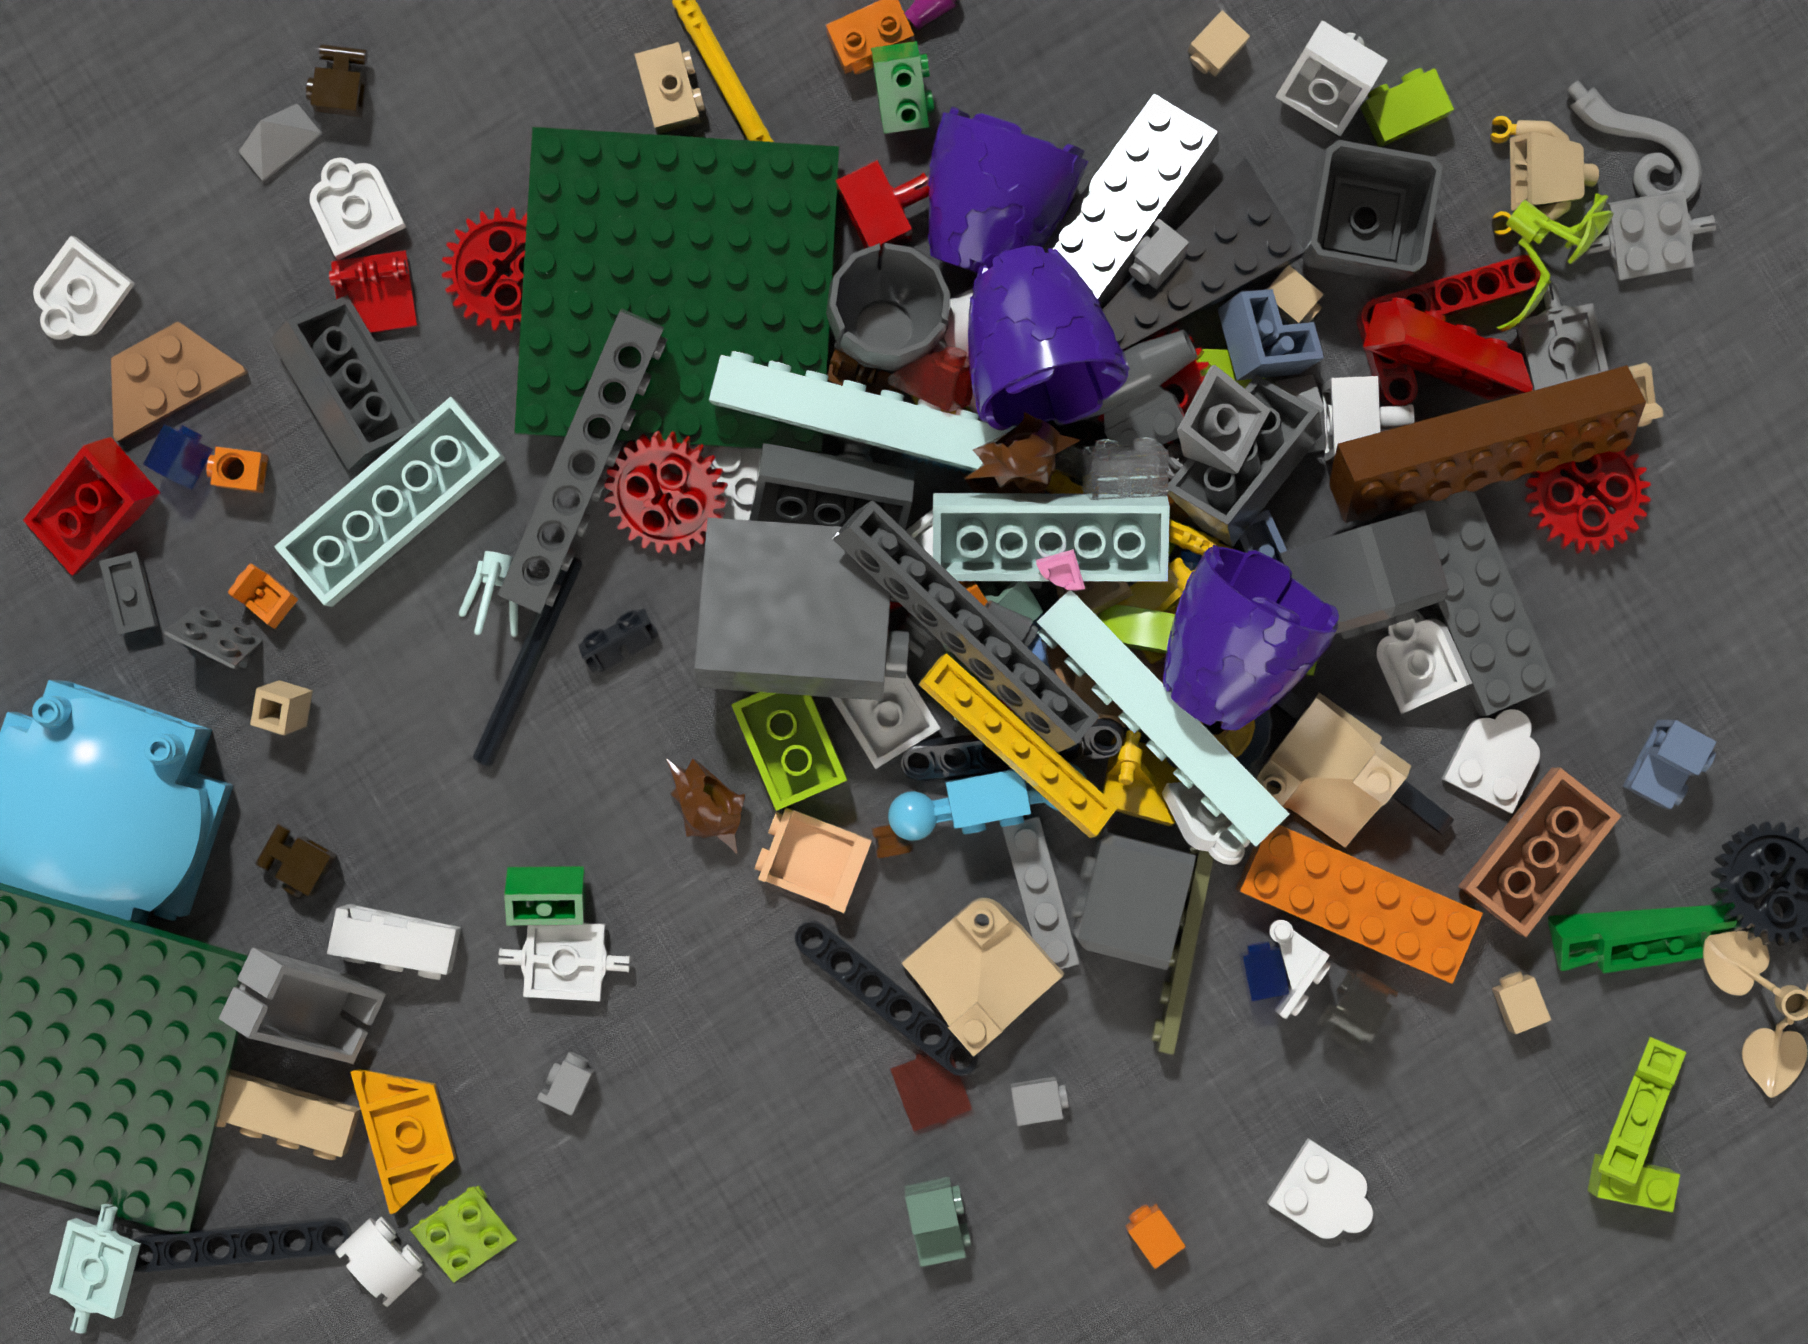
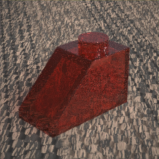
M945 347L944 350L928 354L889 375L887 379V384L947 412L969 406L973 396L969 357L966 351L957 347Z

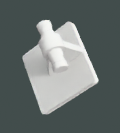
M1279 919L1270 925L1269 934L1274 941L1279 943L1291 985L1275 1008V1011L1286 1019L1290 1013L1296 1016L1301 1011L1309 998L1304 992L1312 981L1319 984L1331 965L1326 962L1330 956L1329 954L1295 932L1289 922Z

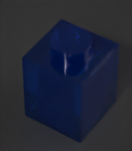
M164 424L143 465L192 490L213 449L199 442L203 436L202 434L184 425H181L179 431Z
M1269 941L1249 944L1247 945L1248 952L1239 953L1247 998L1250 1001L1289 994L1280 948L1277 946L1270 947Z

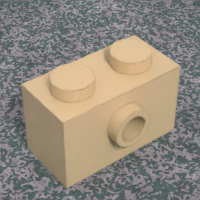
M679 42L634 54L657 135L701 123L698 112L705 110L700 88L692 89L688 75L695 74L690 52L682 53Z

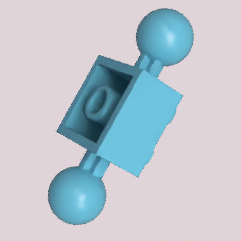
M1069 763L1086 778V775L1078 766ZM1013 769L945 781L947 798L931 800L920 792H905L896 797L891 803L888 811V821L896 835L905 840L915 841L928 836L933 831L936 823L952 820L955 829L962 827L963 834H970L986 830L985 823L999 820L1001 827L1024 823L1023 815L1031 814L1030 805L1045 802L1052 809L1059 810L1028 782H1025Z

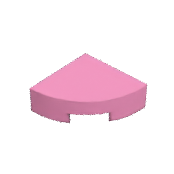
M1074 549L1036 560L1040 573L1053 584L1071 591L1085 589Z

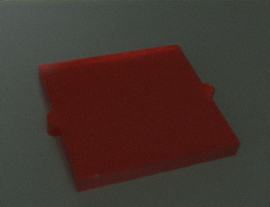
M950 1053V1063L956 1067L952 1053ZM917 1054L916 1059L890 1068L913 1131L938 1122L946 1124L947 1119L972 1110L961 1077L949 1072L928 1054L924 1056Z

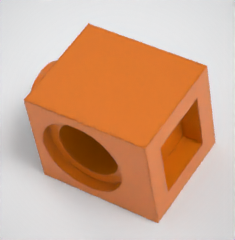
M216 446L215 455H210L208 458L207 477L211 478L210 484L216 487L264 493L269 456L260 452ZM240 459L244 464V472L240 478L232 480L228 475V466L232 461Z
M1145 1204L1128 1217L1131 1222L1125 1225L1127 1231L1154 1269L1186 1247L1157 1204L1151 1208Z

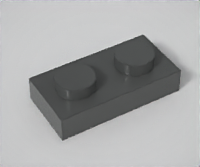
M132 552L99 561L117 634L125 635L157 627L158 623L140 552Z

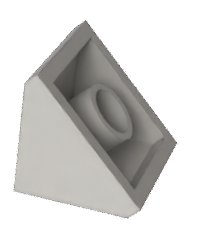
M1216 365L1210 366L1177 429L1183 456L1228 473L1237 474L1271 409Z

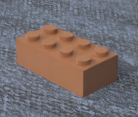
M1552 767L1459 884L1458 888L1516 934L1527 937L1620 819L1621 815L1562 768Z

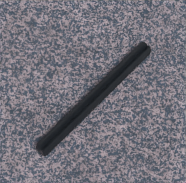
M573 557L567 572L560 569L554 583L561 585V588L553 606L545 604L541 614L537 612L473 754V759L482 765L491 766L498 754L582 567V561L579 558Z

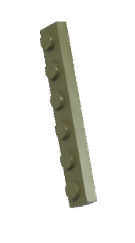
M1191 845L1189 853L1195 854L1194 868L1178 928L1180 930L1177 944H1174L1169 966L1172 967L1169 982L1163 981L1160 990L1159 1003L1165 1004L1162 1019L1155 1018L1151 1041L1157 1042L1156 1049L1159 1052L1172 1055L1175 1052L1213 863V857L1208 851L1198 850Z

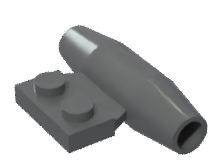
M1184 330L1137 344L1125 350L1124 353L1130 370H1128V378L1123 386L1110 397L1103 400V405L1098 411L1067 424L1054 420L1056 425L1062 427L1104 414V432L1122 465L1178 438L1177 429L1185 414L1175 395L1162 387L1161 384L1197 358L1194 345Z

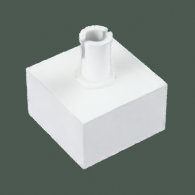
M1322 20L1275 97L1341 136L1388 60L1365 47L1364 41L1360 36L1356 41L1353 39L1356 35L1355 33L1344 34Z
M1378 376L1331 378L1321 386L1325 414V462L1334 461L1338 443L1381 432L1380 430L1393 429L1414 423L1413 405L1379 407Z

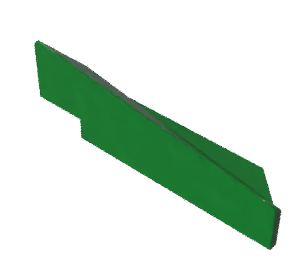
M1706 905L1552 915L1548 917V926L1558 968L1561 971L1598 961V967L1604 974L1703 958L1705 939L1709 935L1729 932L1735 927L1738 920L1735 917L1729 920L1723 919L1729 910L1727 906Z

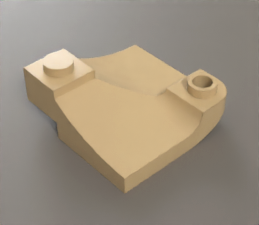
M1318 693L1263 765L1257 781L1283 808L1296 812L1346 848L1368 820L1382 805L1388 802L1404 782L1411 765L1380 744L1382 739L1380 735L1324 695ZM1269 781L1279 782L1281 788L1271 786Z
M979 898L972 901L901 963L937 1007L949 1025L950 1031L973 1057L1001 1034L1012 1021L1064 975L1063 971L1024 927L1000 903L989 898ZM978 914L987 915L989 924L983 926L978 924L976 916Z

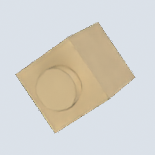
M1222 10L1190 44L1187 52L1192 56L1189 59L1199 71L1207 74L1209 71L1216 77L1246 45L1250 35Z
M1290 265L1283 270L1268 288L1273 289L1279 314L1289 324H1299L1301 320L1304 323H1309L1322 308L1317 302L1323 296V293Z
M280 680L256 688L250 725L281 735L307 727L313 690Z
M1521 971L1500 978L1501 985L1492 988L1508 1031L1518 1034L1551 1021L1534 977L1530 975L1522 976Z

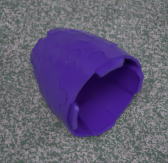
M952 106L949 113L942 112L933 146L928 178V242L931 257L978 273L983 265H987L988 269L993 267L992 260L1003 252L1030 245L1043 248L1061 222L1075 195L1089 162L1083 158L1085 150L1071 144L1066 145L1063 150L1059 149L1051 142L1023 134L1022 128L1014 123L983 113L976 114L973 119H970L968 113Z
M1030 245L1003 252L994 257L992 260L993 267L990 269L987 268V265H983L974 281L968 313V357L972 390L979 417L991 427L1000 431L1012 426H1018L1024 418V412L1045 422L1057 420L1059 423L1067 424L1098 411L1103 405V400L1117 392L1128 378L1130 367L1127 358L1115 338L1114 330L1100 307L1101 303L1079 272L1057 249L1048 248V253H1045L1042 247Z
M1213 545V547L1208 548L1204 552L1196 569L1190 574L1179 600L1168 639L1163 687H1165L1167 692L1172 690V700L1195 719L1208 725L1214 724L1217 720L1222 721V729L1236 731L1271 708L1305 676L1332 643L1339 627L1338 610L1335 606L1324 603L1310 590L1293 579L1292 571L1283 563L1257 550L1245 553L1236 549Z

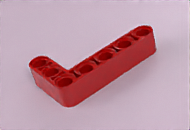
M1520 255L1375 298L1367 302L1360 309L1356 318L1362 343L1364 345L1370 324L1367 319V313L1369 309L1375 307V304L1392 301V298L1395 297L1403 299L1414 298L1421 304L1422 312H1437L1446 317L1523 294L1538 284L1540 272L1529 255ZM1521 265L1529 270L1531 277L1529 283L1523 284L1516 280L1514 276L1515 266ZM1480 276H1485L1492 280L1494 284L1492 294H1484L1478 289L1477 280ZM1443 287H1450L1456 291L1458 295L1456 305H1447L1442 301L1440 292ZM1364 348L1372 376H1378L1379 399L1384 406H1406L1416 398L1418 392L1413 368L1396 361L1392 364L1384 363L1380 360L1377 353ZM1392 381H1399L1405 385L1407 395L1404 400H1396L1390 395L1389 386Z

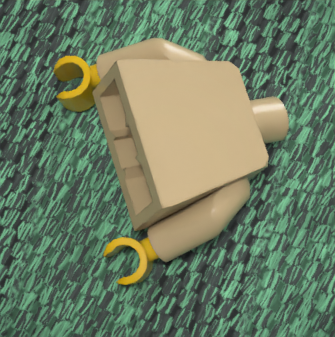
M1497 116L1492 120V125H1503L1507 131L1503 134L1492 133L1490 134V139L1495 143H1504L1510 138L1511 210L1515 211L1526 200L1551 220L1555 221L1570 210L1571 201L1583 198L1584 186L1593 187L1598 182L1599 169L1595 164H1584V148L1582 145L1570 141L1569 136L1549 121L1518 120L1517 124H1512L1505 116ZM1500 211L1496 213L1492 217V219L1498 217H1505L1508 220L1511 215L1507 212ZM1508 227L1506 230L1494 231V233L1497 235H1506L1512 229Z

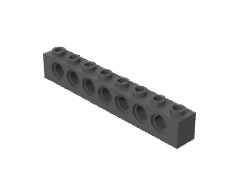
M621 309L498 596L540 614L545 604L553 606L561 588V585L554 583L560 569L568 571L576 553L575 550L569 548L575 534L583 537L591 515L585 513L590 499L598 502L606 480L600 478L604 466L607 464L613 467L622 446L615 443L620 429L629 430L637 412L636 409L630 407L636 393L644 395L652 377V374L645 371L651 358L659 360L668 340L661 336L664 330L663 326L627 310ZM626 346L637 348L641 353L640 364L634 367L624 365L620 360L622 348ZM610 382L622 384L626 390L625 399L620 402L610 401L605 396V386ZM600 417L607 420L611 427L610 434L601 438L594 436L589 429V423L592 419ZM580 453L591 455L595 460V469L588 473L579 471L574 464L575 456ZM567 488L575 490L579 494L580 504L573 508L564 506L559 500L560 491ZM549 524L561 526L564 530L565 538L557 543L549 541L544 535V527ZM534 559L544 560L549 566L550 573L545 577H536L530 572L529 563Z
M873 500L857 510L832 538L1057 753L1077 745L1098 719L1099 715Z

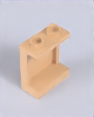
M788 807L785 808L783 814L776 812L768 834L775 836L770 850L762 848L754 868L761 871L758 880L774 884L844 913L872 840Z

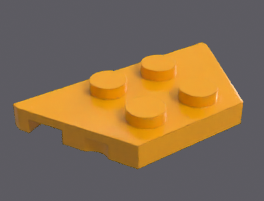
M356 1069L350 1073L389 1213L393 1214L456 1158L455 1150L435 1083Z

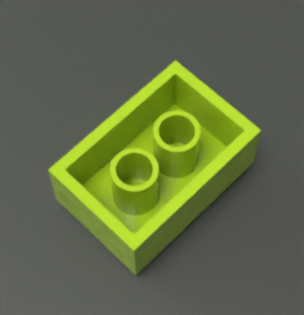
M759 692L731 704L776 811L848 780L812 696Z

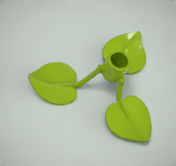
M1595 193L1592 208L1581 223L1572 227H1566L1551 220L1526 200L1517 207L1506 222V225L1522 236L1518 244L1525 248L1538 268L1540 279L1533 296L1520 315L1508 323L1496 327L1497 329L1507 331L1526 319L1538 306L1551 283L1549 280L1551 277L1550 273L1530 243L1535 241L1537 244H1540L1551 231L1568 240L1564 245L1567 249L1571 248L1574 244L1578 246L1567 261L1569 264H1572L1590 248L1595 239L1611 221L1614 213L1610 210L1602 211L1608 200V195Z

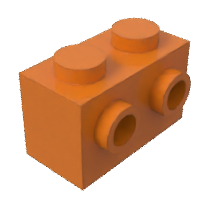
M880 0L826 24V33L845 74L854 71V74L857 75L873 68L871 48L914 42V33L899 0Z

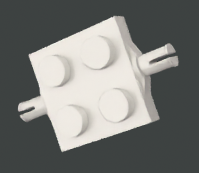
M584 923V925H528L527 940L522 950L499 949V956L514 957L498 958L499 965H521L524 975L523 997L601 1001L602 980L606 970L629 972L630 965L615 964L630 963V956L607 955L605 947L606 924Z

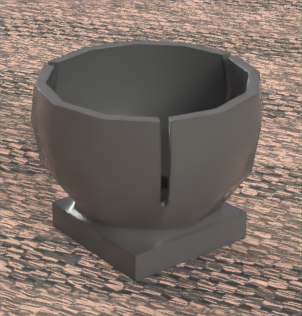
M879 243L853 253L834 275L830 282L826 315L837 341L834 351L837 349L846 353L864 367L877 368L878 371L883 370L894 376L896 373L901 374L900 378L905 380L910 366L923 361L946 334L949 323L951 296L939 267L914 248L884 243L881 262L878 265Z

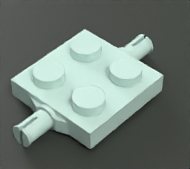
M110 1204L101 1205L97 1225L77 1218L67 1222L50 1293L65 1299L75 1308L70 1330L75 1331V1333L87 1332L91 1313H100L115 1319L122 1316L141 1243L120 1236L112 1229L118 1208Z

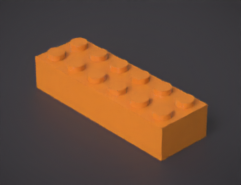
M1278 825L1256 847H1253L1236 887V890L1451 984L1454 982L1483 914L1281 825Z

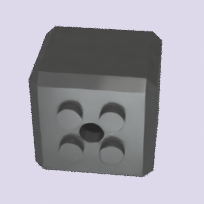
M1338 140L1329 146L1316 162L1302 248L1305 251L1302 259L1307 267L1401 284L1412 277L1427 261L1443 169L1437 159L1432 156ZM1361 209L1370 211L1374 216L1373 227L1367 230L1360 229L1354 222L1355 212Z
M1424 509L1366 525L1279 553L1281 563L1290 568L1293 579L1306 587L1324 603L1337 608L1339 627L1335 634L1342 633L1343 639L1418 617L1416 609L1444 601L1449 590Z
M1108 832L1095 840L1092 856L1085 855L1080 878L1085 880L1082 894L1076 892L1071 910V915L1076 918L1073 933L1080 945L1088 951L1167 970L1194 868L1195 856L1184 851Z

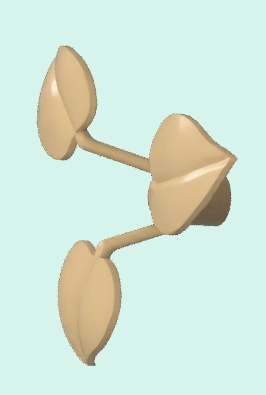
M1729 931L1709 935L1704 941L1703 959L1712 981L1729 994L1744 995L1751 990L1755 980L1776 995V1008L1785 1015V1018L1776 1025L1775 1031L1769 1028L1757 1029L1746 1038L1742 1047V1061L1747 1072L1758 1083L1765 1094L1773 1098L1785 1091L1795 1081L1806 1062L1807 1045L1803 1036L1796 1031H1783V1029L1787 1025H1792L1794 1020L1799 1021L1808 1017V983L1804 991L1793 985H1787L1780 989L1759 975L1769 965V951L1767 945L1762 944L1761 938L1757 937L1751 941L1748 940L1747 931Z

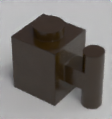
M320 45L319 59L333 61V68L315 67L314 78L309 77L307 80L306 99L310 100V105L316 112L362 118L367 80L360 72H352L351 64L366 65L368 58L367 50Z
M278 823L255 864L269 871L275 858L283 864L275 878L284 882L281 886L283 890L298 898H302L303 894L307 896L315 895L337 854L306 836L297 837L291 848L284 844L291 830Z

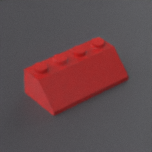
M1395 297L1392 298V301L1375 304L1363 348L1487 400L1508 398L1532 391L1533 386L1522 354L1509 349L1507 342L1496 338L1485 339L1478 336V331L1473 327L1460 324L1452 325L1445 322L1446 317L1440 313L1419 311L1414 308L1415 304L1407 299Z

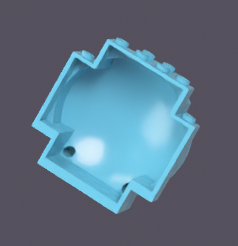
M48 680L43 697L39 698L33 706V717L19 712H7L0 731V883L142 925H146L151 911H154L153 914L172 921H176L177 916L189 915L233 788L232 784L198 773L212 729L70 681Z

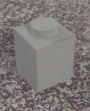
M1056 1077L1010 1084L1017 1126L1063 1119L1062 1109L1069 1108L1065 1085L1058 1086Z

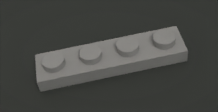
M1039 816L1026 819L1021 824L1002 827L1032 938L1060 969L1078 965V957Z

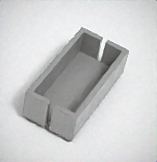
M252 947L237 979L242 983L239 988L233 987L219 1020L250 1039L354 1064L368 1032L339 1014L341 1010H344L363 1023L372 1026L386 994L357 976Z

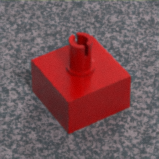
M878 160L836 180L837 194L865 249L880 243L878 257H880L884 243L902 246L912 241V228L904 214V209L929 197L928 178L924 172L920 176L893 188L892 185L890 186Z

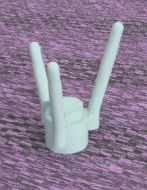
M485 551L483 561H478L476 574L459 611L461 617L467 614L481 581L486 583L474 630L476 635L482 633L494 585L502 586L514 557ZM509 600L511 635L516 637L518 635V604Z

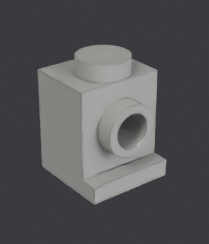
M1158 219L1154 223L1152 237H1144L1133 252L1135 260L1134 264L1129 268L1130 274L1138 282L1144 285L1148 283L1157 290L1186 257L1189 242L1162 220Z
M568 1052L562 1065L554 1063L545 1082L551 1088L550 1090L544 1088L537 1100L572 1116L594 1073V1069L588 1067L589 1060L573 1052Z

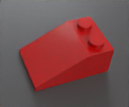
M108 437L84 445L25 516L23 521L65 569L74 576L137 521L161 492L112 437Z

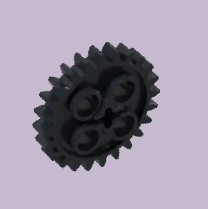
M1769 821L1760 824L1759 829L1755 824H1751L1744 828L1745 833L1740 830L1732 835L1733 841L1729 840L1722 844L1721 847L1726 854L1721 853L1714 858L1722 867L1711 872L1713 877L1720 879V883L1711 887V891L1722 893L1723 896L1715 905L1728 907L1729 910L1723 919L1729 920L1735 917L1738 921L1734 931L1738 932L1745 927L1748 928V940L1750 941L1761 934L1763 945L1772 943L1774 938L1778 946L1787 944L1789 939L1794 944L1803 940V935L1808 937V837L1803 840L1799 839V827H1795L1786 833L1784 822L1775 825L1773 829ZM1765 849L1773 854L1775 859L1774 865L1765 859ZM1789 858L1793 860L1791 867L1777 879L1773 886L1775 890L1765 895L1758 909L1754 907L1756 900L1771 887L1774 882L1772 877L1782 872ZM1795 874L1803 879L1805 884L1804 890L1796 885L1794 881ZM1743 877L1752 883L1753 893L1748 892L1742 884ZM1773 902L1779 904L1782 908L1783 918L1778 917L1774 913L1772 908Z

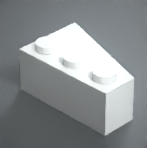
M348 904L336 908L327 954L341 956L343 960L353 963L365 964L366 961L381 963L380 968L391 971L403 972V968L418 970V976L440 980L441 974L447 975L452 972L461 927Z

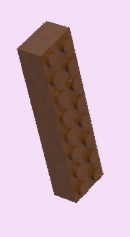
M1628 365L1345 441L1337 444L1329 488L1346 524L1357 520L1368 521L1375 518L1378 514L1393 510L1404 511L1415 504L1429 500L1441 501L1449 495L1466 490L1470 492L1477 491L1487 484L1498 481L1510 482L1524 474L1538 470L1546 472L1552 470L1557 465L1567 462H1583L1593 455L1607 451L1619 452L1631 445L1646 405V400Z

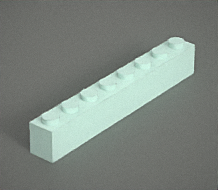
M732 351L730 357L720 356L709 401L717 406L970 471H975L983 463L973 449L1002 436L1016 427L1012 426L1000 431L991 427L988 423L978 421L979 415L970 411L957 409L955 415L940 411L942 405L922 399H919L918 405L903 402L904 395L896 392L881 390L880 395L865 392L866 385L844 380L843 386L829 383V376L809 370L806 371L805 376L790 373L791 366L775 361H769L768 367L753 363V356Z
M1069 590L1037 621L1042 627L1037 634L1052 649L1059 644L1069 655L1064 662L1079 677L1086 672L1096 682L1091 688L1093 692L1106 705L1113 700L1124 711L1118 717L1134 734L1141 729L1151 739L1146 746L1161 761L1167 756L1178 767L1173 774L1188 789L1195 784L1205 794L1200 801L1215 817L1223 813L1233 823L1227 829L1243 845L1250 841L1256 847L1289 815L1279 802L1199 720L1184 711L1172 700L1171 692L1165 690L1162 682L1073 591Z

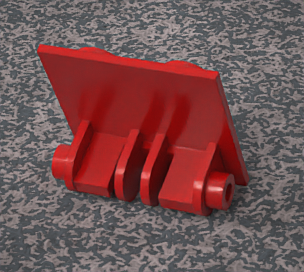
M406 250L331 262L332 271H329V280L331 286L335 288L336 300L348 295L370 333L418 326Z

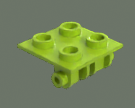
M480 1185L468 1187L466 1192L454 1200L450 1199L448 1204L445 1206L441 1205L438 1211L426 1219L422 1218L417 1225L410 1229L453 1283L517 1240L485 1200L487 1195Z

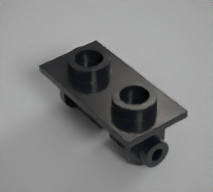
M645 608L639 611L631 610L621 615L617 619L616 624L605 630L597 629L587 634L583 642L578 644L583 660L586 659V663L592 673L600 670L602 673L624 660V656L618 647L625 644L629 653L633 655L654 644L653 639L658 637L659 633L653 623L650 622Z

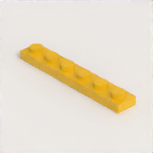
M947 653L937 660L918 684L1089 838L1098 835L1118 808Z

